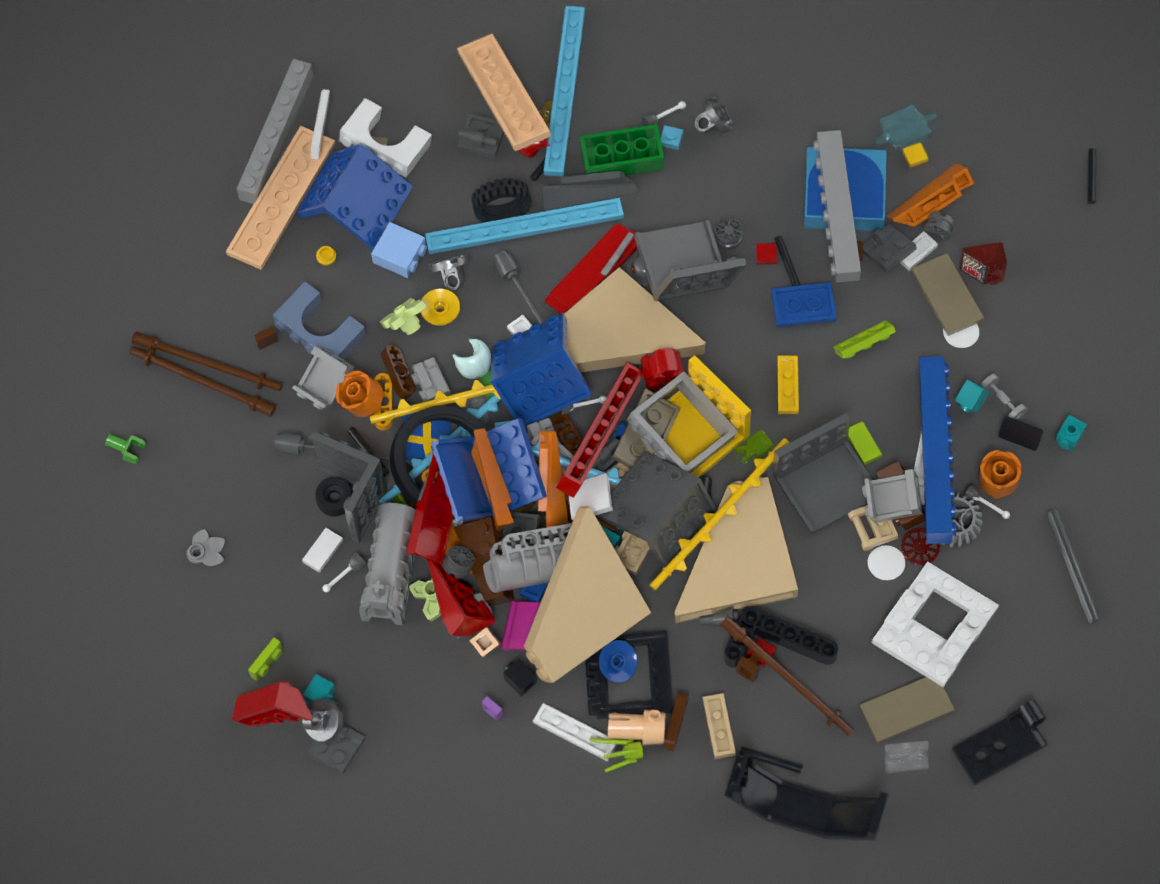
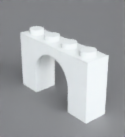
M365 98L341 128L339 141L346 147L362 144L396 173L407 177L430 147L432 134L415 125L407 137L397 145L386 146L377 143L369 133L380 120L382 107Z

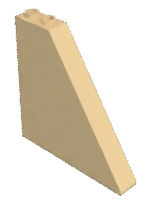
M620 267L564 314L567 319V351L580 372L622 367L627 362L631 365L641 364L640 360L644 355L652 356L654 355L653 351L663 348H673L676 353L679 351L681 358L702 355L705 352L706 342L659 301H654L653 296Z
M759 477L762 484L761 487H750L734 504L737 511L736 516L725 514L709 532L712 540L703 543L676 607L675 623L698 619L700 616L713 615L732 607L735 611L798 596L796 579L768 477ZM735 481L732 484L741 485L743 482ZM729 485L727 486V489L721 500L719 508L732 495L729 489Z
M581 506L576 512L524 645L527 651V658L531 663L535 664L538 669L536 671L537 675L545 682H555L651 613L590 506Z

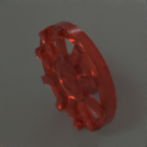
M914 528L904 535L901 542V551L910 563L924 566L927 562L931 563L938 557L940 544H936L937 549L930 548L929 546L933 544H926V536L923 538L920 535V532L926 533V528ZM913 533H917L916 539L911 536ZM909 538L913 544L905 543L906 539ZM904 546L912 547V549L905 551ZM928 551L935 552L934 556L932 557ZM914 552L915 554H914V556L911 558L908 554ZM924 554L929 558L928 560L924 561ZM917 555H920V561L915 560Z

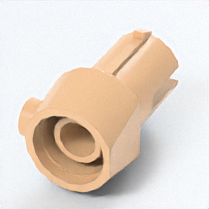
M645 709L644 715L609 713L608 738L643 740L642 745L664 744L665 713Z

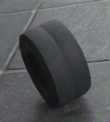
M330 477L318 485L315 498L318 508L324 514L336 517L345 514L343 508L347 497H351L353 493L350 485L344 479ZM336 492L340 494V498L337 501H331L328 498L329 495Z

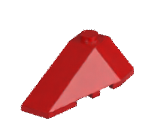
M427 560L442 620L451 636L468 637L496 622L487 605L483 601L478 602L472 595L474 591L470 586L466 587L462 584L460 578H455L454 574L451 573L449 575L445 572L442 565Z

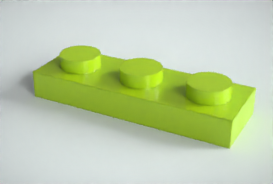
M884 320L833 346L835 354L841 358H851L856 352L868 349L878 341L888 339L896 331L894 325Z

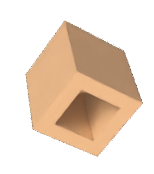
M489 627L483 629L470 640L482 657H485L501 644Z

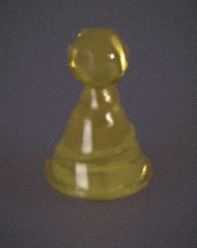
M549 99L544 101V107L538 111L547 126L550 125L549 110L552 109L553 101Z

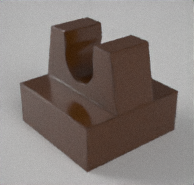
M754 653L749 659L742 656L738 661L736 672L753 683L759 674L760 667L758 666V661L760 657Z

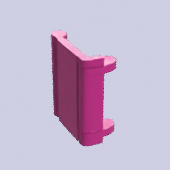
M511 601L501 644L502 650H526L524 645L541 602Z

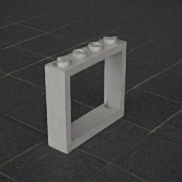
M682 372L633 410L627 418V422L632 426L631 429L642 437V441L646 446L653 449L657 458L689 473H692L730 443L738 433V430L685 372ZM676 387L721 436L719 440L687 465L683 463L641 416L642 413Z

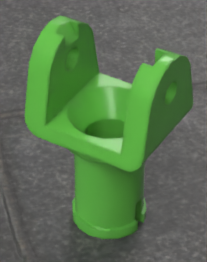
M109 433L105 445L121 451L124 461L137 464L139 458L129 453V448L131 445L144 448L146 442L134 435L124 440Z

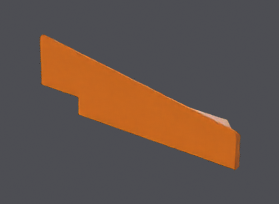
M485 428L474 430L475 441L471 454L490 502L495 526L498 531L514 523L508 508V504L512 503L486 430Z
M539 431L538 470L547 497L538 500V511H546L545 528L568 524L565 494L556 488L562 477L557 435L555 431Z

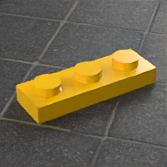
M777 356L778 414H798V356Z

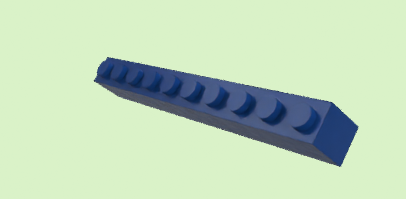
M920 357L919 361L926 544H952V536H956V523H952V517H955V505H951V499H954V487H950V482L954 481L953 469H949V464H953V452L949 451L948 446H952V434H948V429H951V416H947V411H950V399H946V394H949V382H945V377L949 376V366L945 365L944 357Z

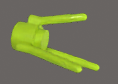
M590 738V742L626 745L623 746V751L603 755L604 759L624 756L627 759L606 768L605 772L635 763L637 759L643 758V749L640 741Z

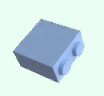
M389 222L371 253L372 262L408 278L411 272L414 273L417 269L420 256L423 257L427 251L425 237Z

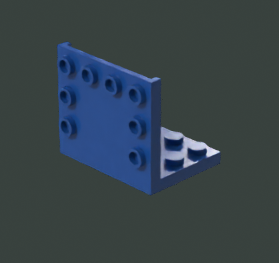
M357 144L331 153L295 215L302 219L327 213L370 249L374 250L389 222H393L413 186L365 146Z
M563 313L558 316L553 315L541 324H534L528 330L522 333L518 332L510 339L499 341L492 347L491 383L514 420L522 418L525 427L592 396V390L567 351V319Z
M522 418L487 431V436L512 503L508 504L510 512L546 498L547 494ZM475 437L441 439L432 442L433 453L437 459L440 475L443 478L446 494L449 497L456 522L493 517L490 502L471 454Z

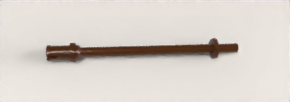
M136 331L132 336V344L145 347L148 351L150 349L154 351L160 350L257 383V389L259 390L263 386L277 391L282 389L281 383L267 379L264 372L258 376L161 343L156 336L150 337Z
M133 346L130 348L129 354L143 359L147 367L151 363L248 404L251 411L257 410L269 417L275 413L276 405L262 400L260 396H247L155 356L153 349H150L147 353Z
M729 615L721 622L719 626L732 635L735 642H743L830 719L827 723L828 726L834 723L848 736L853 732L854 729L839 717L841 714L840 710L836 713L833 712L747 636V629L745 627H740Z

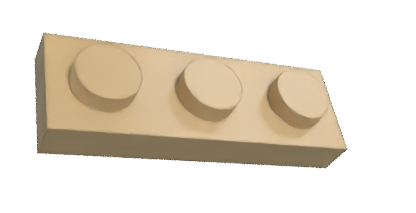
M724 694L704 696L702 700L714 759L736 756Z

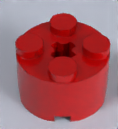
M663 348L653 351L654 355L648 357V354L641 358L640 363L644 373L643 376L649 391L663 388L684 372L679 351L676 353L673 348Z

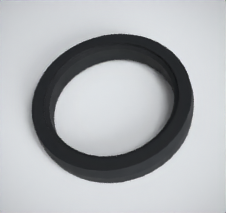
M433 406L415 413L401 425L391 445L390 468L397 487L414 505L417 506L421 489L411 479L405 464V447L411 433L417 427L427 422L448 421L461 426L475 437L474 430L485 428L487 432L488 429L474 415L452 406Z

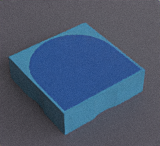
M807 147L804 228L825 229L828 228V223L823 220V210L826 209L825 204H821L820 198L823 188L819 187L818 175H821L820 169H816L818 152H814L813 147ZM844 149L855 230L876 231L878 228L881 230L884 228L886 150Z

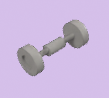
M995 373L989 375L980 386L988 391L992 388L997 393L996 396L1000 401L1012 409L1008 417L1019 420L1027 412V407L1024 404H1020L1015 408L1011 403V399L995 386L999 381V377Z

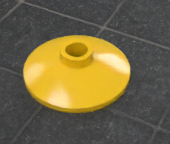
M434 289L422 298L427 307L421 311V315L432 325L442 326L449 324L459 314V299L449 290ZM440 308L444 309L442 312H437Z

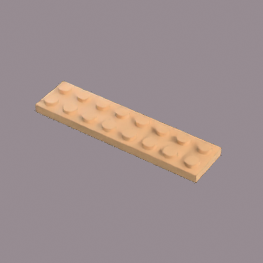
M493 34L457 48L458 54L514 151L551 137L550 130Z
M300 126L227 248L226 254L260 270L263 269L336 145L335 140L323 135L319 159H312L311 144L314 131Z

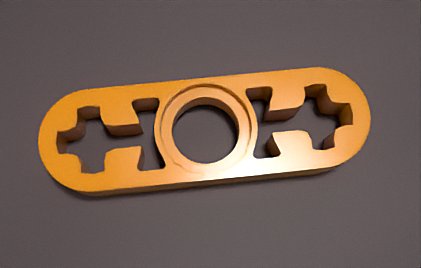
M380 373L376 375L374 380L378 383H381L382 380L386 381L383 397L387 398L389 403L382 406L380 411L374 413V415L388 412L390 409L391 411L393 410L392 382L388 374ZM386 420L384 424L378 422L375 423L377 429L385 431L391 428L393 420Z

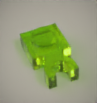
M761 429L745 440L746 446L736 448L735 453L736 455L740 453L746 454L741 460L745 464L752 455L759 458L773 449L774 444Z

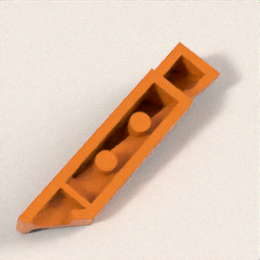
M954 164L889 213L887 218L894 222L913 227L926 220L930 213L938 212L961 197L960 190L974 184L967 167Z

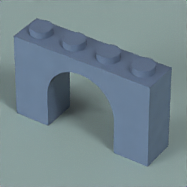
M304 282L273 314L274 325L281 332H287L295 343L300 342L304 345L305 350L313 355L311 352L314 346H323L344 360L367 336L365 327L349 316L329 335L316 336L310 334L305 330L304 322L322 300L320 292L307 282Z

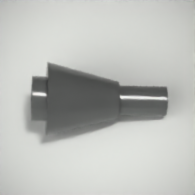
M732 607L713 615L700 616V625H720L728 615L738 623L739 614Z

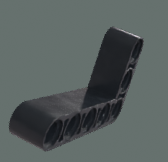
M748 607L744 609L737 624L747 629V636L752 640L757 635L826 665L833 664L837 659L838 646L834 641L757 608ZM754 617L756 621L748 622L746 618ZM773 625L775 629L769 631L765 628V626ZM792 633L795 637L788 639L784 635ZM731 635L725 648L724 661L727 666L737 668L738 661L742 656H746L749 648L743 642H735L733 640L734 637ZM810 641L814 646L806 647L803 643ZM828 649L831 650L833 654L825 655L823 651ZM737 653L739 657L733 659L729 657V654Z

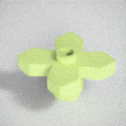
M410 298L379 322L383 328L391 327L392 330H397L400 327L403 332L410 335L421 327L419 324L420 320L416 314L427 306L423 300L415 301L413 298Z
M432 577L427 582L418 580L409 586L416 599H426L422 611L429 621H434L441 616Z

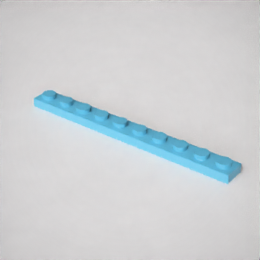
M565 7L549 128L551 137H548L550 146L546 150L544 175L564 176L585 7Z
M620 198L430 232L425 233L428 252L429 254L624 219Z

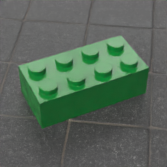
M658 124L580 136V149L585 174L622 171L626 176L664 170V154Z

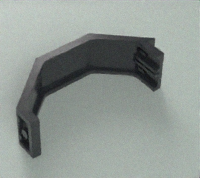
M745 752L744 758L736 756L724 796L763 820L823 839L876 840L888 798L887 793L880 792L878 797L833 796L778 779L754 764V754Z

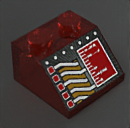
M1002 242L962 249L959 265L962 272L982 284L996 285L1004 281L1007 260Z

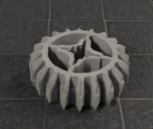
M958 492L955 494L954 499H951V505H955V508L961 510L955 509V517H952V523H956V536H952V544L949 545L953 547L954 543H957L960 548L962 541L968 545L970 539H976V534L980 533L983 521L981 520L982 512H978L979 506H973L974 500L967 501L966 495L960 498ZM969 517L971 525L965 530L963 522Z

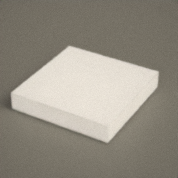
M606 473L585 479L575 497L569 496L572 520H574L576 512L581 506H590L595 516L613 510L609 477Z

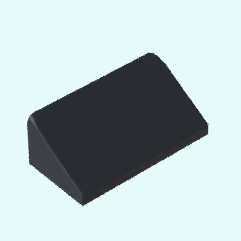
M1005 416L998 437L1036 451L1042 439L1043 430Z

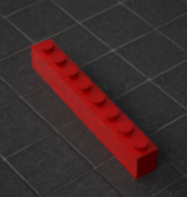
M628 362L626 363L557 484L556 488L572 498L575 497L644 374L642 370Z

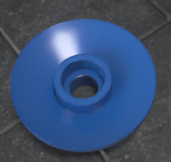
M621 640L611 641L605 645L599 657L600 670L612 682L621 683L629 680L637 667V656L632 646Z

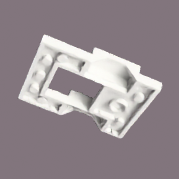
M927 562L909 589H906L886 617L884 624L872 639V644L944 687L971 644L977 640L999 605ZM933 591L968 612L948 641L914 620Z

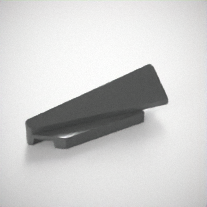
M622 171L561 177V185L542 186L544 211L610 200L638 192L637 178L635 176L627 178Z

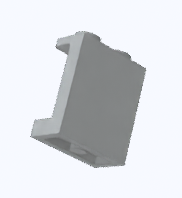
M314 346L311 352L314 357L299 384L294 385L292 389L297 391L296 395L302 399L313 401V406L320 410L332 409L336 402L337 385L345 380L344 376L352 372L354 366L323 346Z
M913 469L905 470L904 475L877 480L864 479L865 485H862L864 497H867L868 505H865L866 516L870 517L874 523L923 514L918 476Z

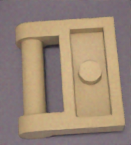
M865 506L848 513L850 521H853L862 541L863 551H869L876 546L898 539V533L892 520L874 523L870 517L866 516L875 538L869 539L860 518L861 516H866Z

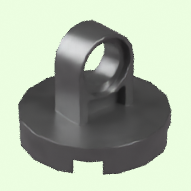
M714 95L705 99L704 106L706 111L696 118L695 127L697 130L707 133L717 127L721 132L726 133L733 129V126L730 125L733 123V120L724 105L720 107L717 103L719 99ZM707 118L709 121V125L707 128L703 129L701 127V121L702 119Z
M461 255L429 265L431 272L441 271L447 289L456 290L464 284L461 265L467 264L470 261L468 255ZM452 275L455 276L458 280L456 286L452 285L450 282V278Z
M317 699L307 707L312 718L310 721L302 719V724L312 739L331 741L336 734L341 732L343 714L342 711L338 710L335 701Z

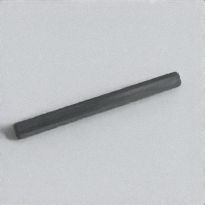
M1057 509L1050 510L1047 517L1088 622H1097L1100 619L1099 613L1059 511Z

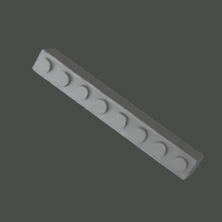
M297 59L292 60L238 184L239 200L254 204L269 180L314 76L310 63Z
M841 130L817 132V138L813 140L814 152H818L816 169H820L821 175H818L819 187L823 188L820 198L821 204H825L826 209L823 210V220L828 223V228H825L826 240H830L828 256L833 259V263H830L831 275H835L836 283L859 281L861 268Z

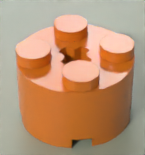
M352 371L344 376L345 380L339 383L336 388L337 402L357 417H367L380 411L383 399L381 384L361 371Z
M1000 450L989 452L983 458L978 474L980 487L995 499L1009 496L1019 485L1021 463L1011 452H1002Z

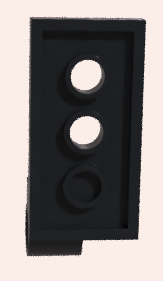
M1033 699L1021 705L1016 711L1008 714L1007 718L952 747L953 753L974 786L1047 746L1046 741L1036 727L1045 721L1046 716ZM1002 742L1005 744L1006 749L1004 751H997L994 748V744ZM984 752L988 759L979 761L976 758V754Z

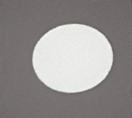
M975 324L950 336H947L943 329V335L952 346L966 348L977 341L979 328Z
M888 545L879 546L870 553L868 567L875 577L882 580H892L902 574L905 568V559L897 548Z

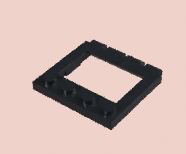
M667 631L624 634L612 640L625 641L632 647L648 645L651 702H628L609 706L608 679L602 674L599 666V657L603 648L589 657L593 659L585 660L586 677L594 678L586 680L587 697H596V699L588 700L589 716L597 715V719H609V713L615 712L619 714L644 715V709L657 710L665 714L673 712Z

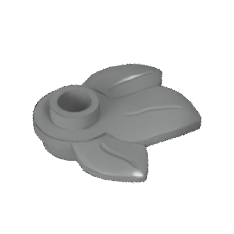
M206 529L198 531L192 538V545L187 549L186 555L188 560L195 564L203 563L211 567L221 564L224 559L219 553L224 548L225 539L221 537L209 538ZM195 552H200V553H201L200 556H197V557H195V556H193V555H194Z

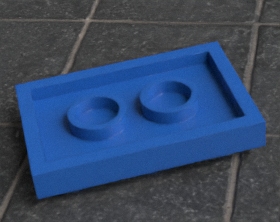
M831 282L771 289L776 328L837 321Z

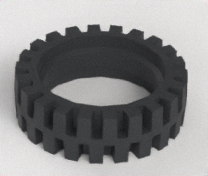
M502 178L501 181L496 179L494 183L489 181L486 183V186L481 185L480 189L477 188L471 197L475 217L482 223L523 216L526 212H529L532 206L527 184L519 179L514 180V178H510L508 181L506 178ZM500 198H516L511 202L501 205H487L491 201Z

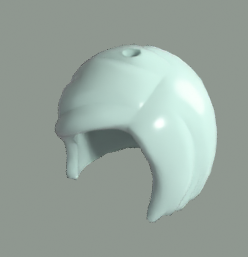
M469 339L474 349L473 356L463 358L453 354L456 368L463 377L479 379L485 376L491 367V353L483 341Z

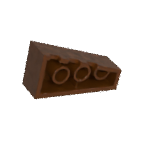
M488 517L453 527L461 546L471 551L475 557V563L471 570L484 600L494 606L514 601L512 590L491 591L484 575L483 564L491 559L490 548L503 539L502 529L497 531L494 518ZM498 547L495 553L502 555V550Z

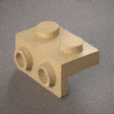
M624 531L622 535L623 541L620 546L617 545L615 547V551L627 572L637 575L650 551V547L646 541Z

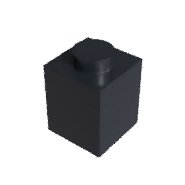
M519 659L514 663L510 662L504 669V680L521 697L537 683L536 675Z

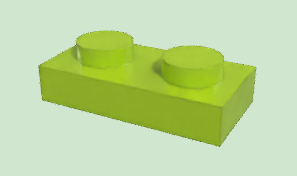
M275 637L248 669L250 677L256 681L268 673L270 664L273 661H277L283 652L281 642Z

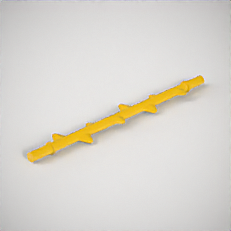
M475 380L472 390L450 396L437 391L434 400L410 406L404 399H401L398 409L392 411L390 409L388 412L370 416L371 424L390 419L394 420L393 418L417 413L429 407L443 406L451 403H456L461 408H464L467 399L493 393L498 399L501 398L493 385L483 386L478 380Z
M784 438L772 452L768 453L765 459H754L756 469L741 485H729L732 495L715 514L705 513L703 515L706 524L691 540L680 539L678 541L681 551L652 581L650 587L656 591L668 576L672 575L671 573L674 570L685 571L687 569L684 559L700 542H710L712 540L709 532L725 514L737 515L734 504L750 487H761L762 484L759 477L774 462V451L790 443L787 439Z

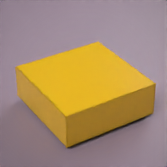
M921 142L902 149L909 168L928 162L927 154Z

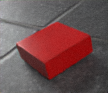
M776 243L756 244L757 265L777 264Z
M758 638L755 642L771 657L777 650V648L761 638ZM750 649L747 656L750 658L754 652ZM760 658L758 663L765 667L767 664Z

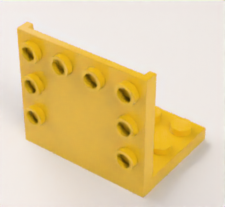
M694 355L689 359L688 376L738 430L737 435L730 443L691 473L702 477L750 436L751 410ZM678 391L667 400L679 407L680 411L665 443L687 465L719 440L721 436L688 399Z

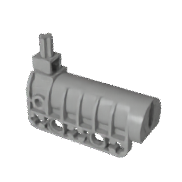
M383 503L377 507L375 517L376 529L373 531L374 541L370 547L371 558L368 560L369 570L365 577L366 588L363 590L359 608L361 621L371 622L372 617L392 619L395 625H404L410 591L409 586L411 585L415 554L408 555L406 553L415 515V509L399 503Z
M572 523L509 534L502 541L495 543L489 551L491 559L483 564L485 579L491 591L500 592L549 583ZM498 547L502 550V555L495 553Z

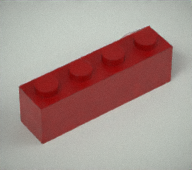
M279 681L276 684L237 696L232 721L248 727L269 725V723L282 724L283 720L298 722L299 718L310 721L312 716L299 689L292 687L288 682Z

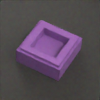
M486 696L482 701L483 710L496 721H500L504 716L503 709Z

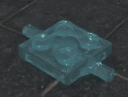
M911 104L879 119V125L884 134L874 138L877 146L888 141L895 147L897 152H900L903 148L932 137V131L927 123L936 119V114L932 111L923 116Z

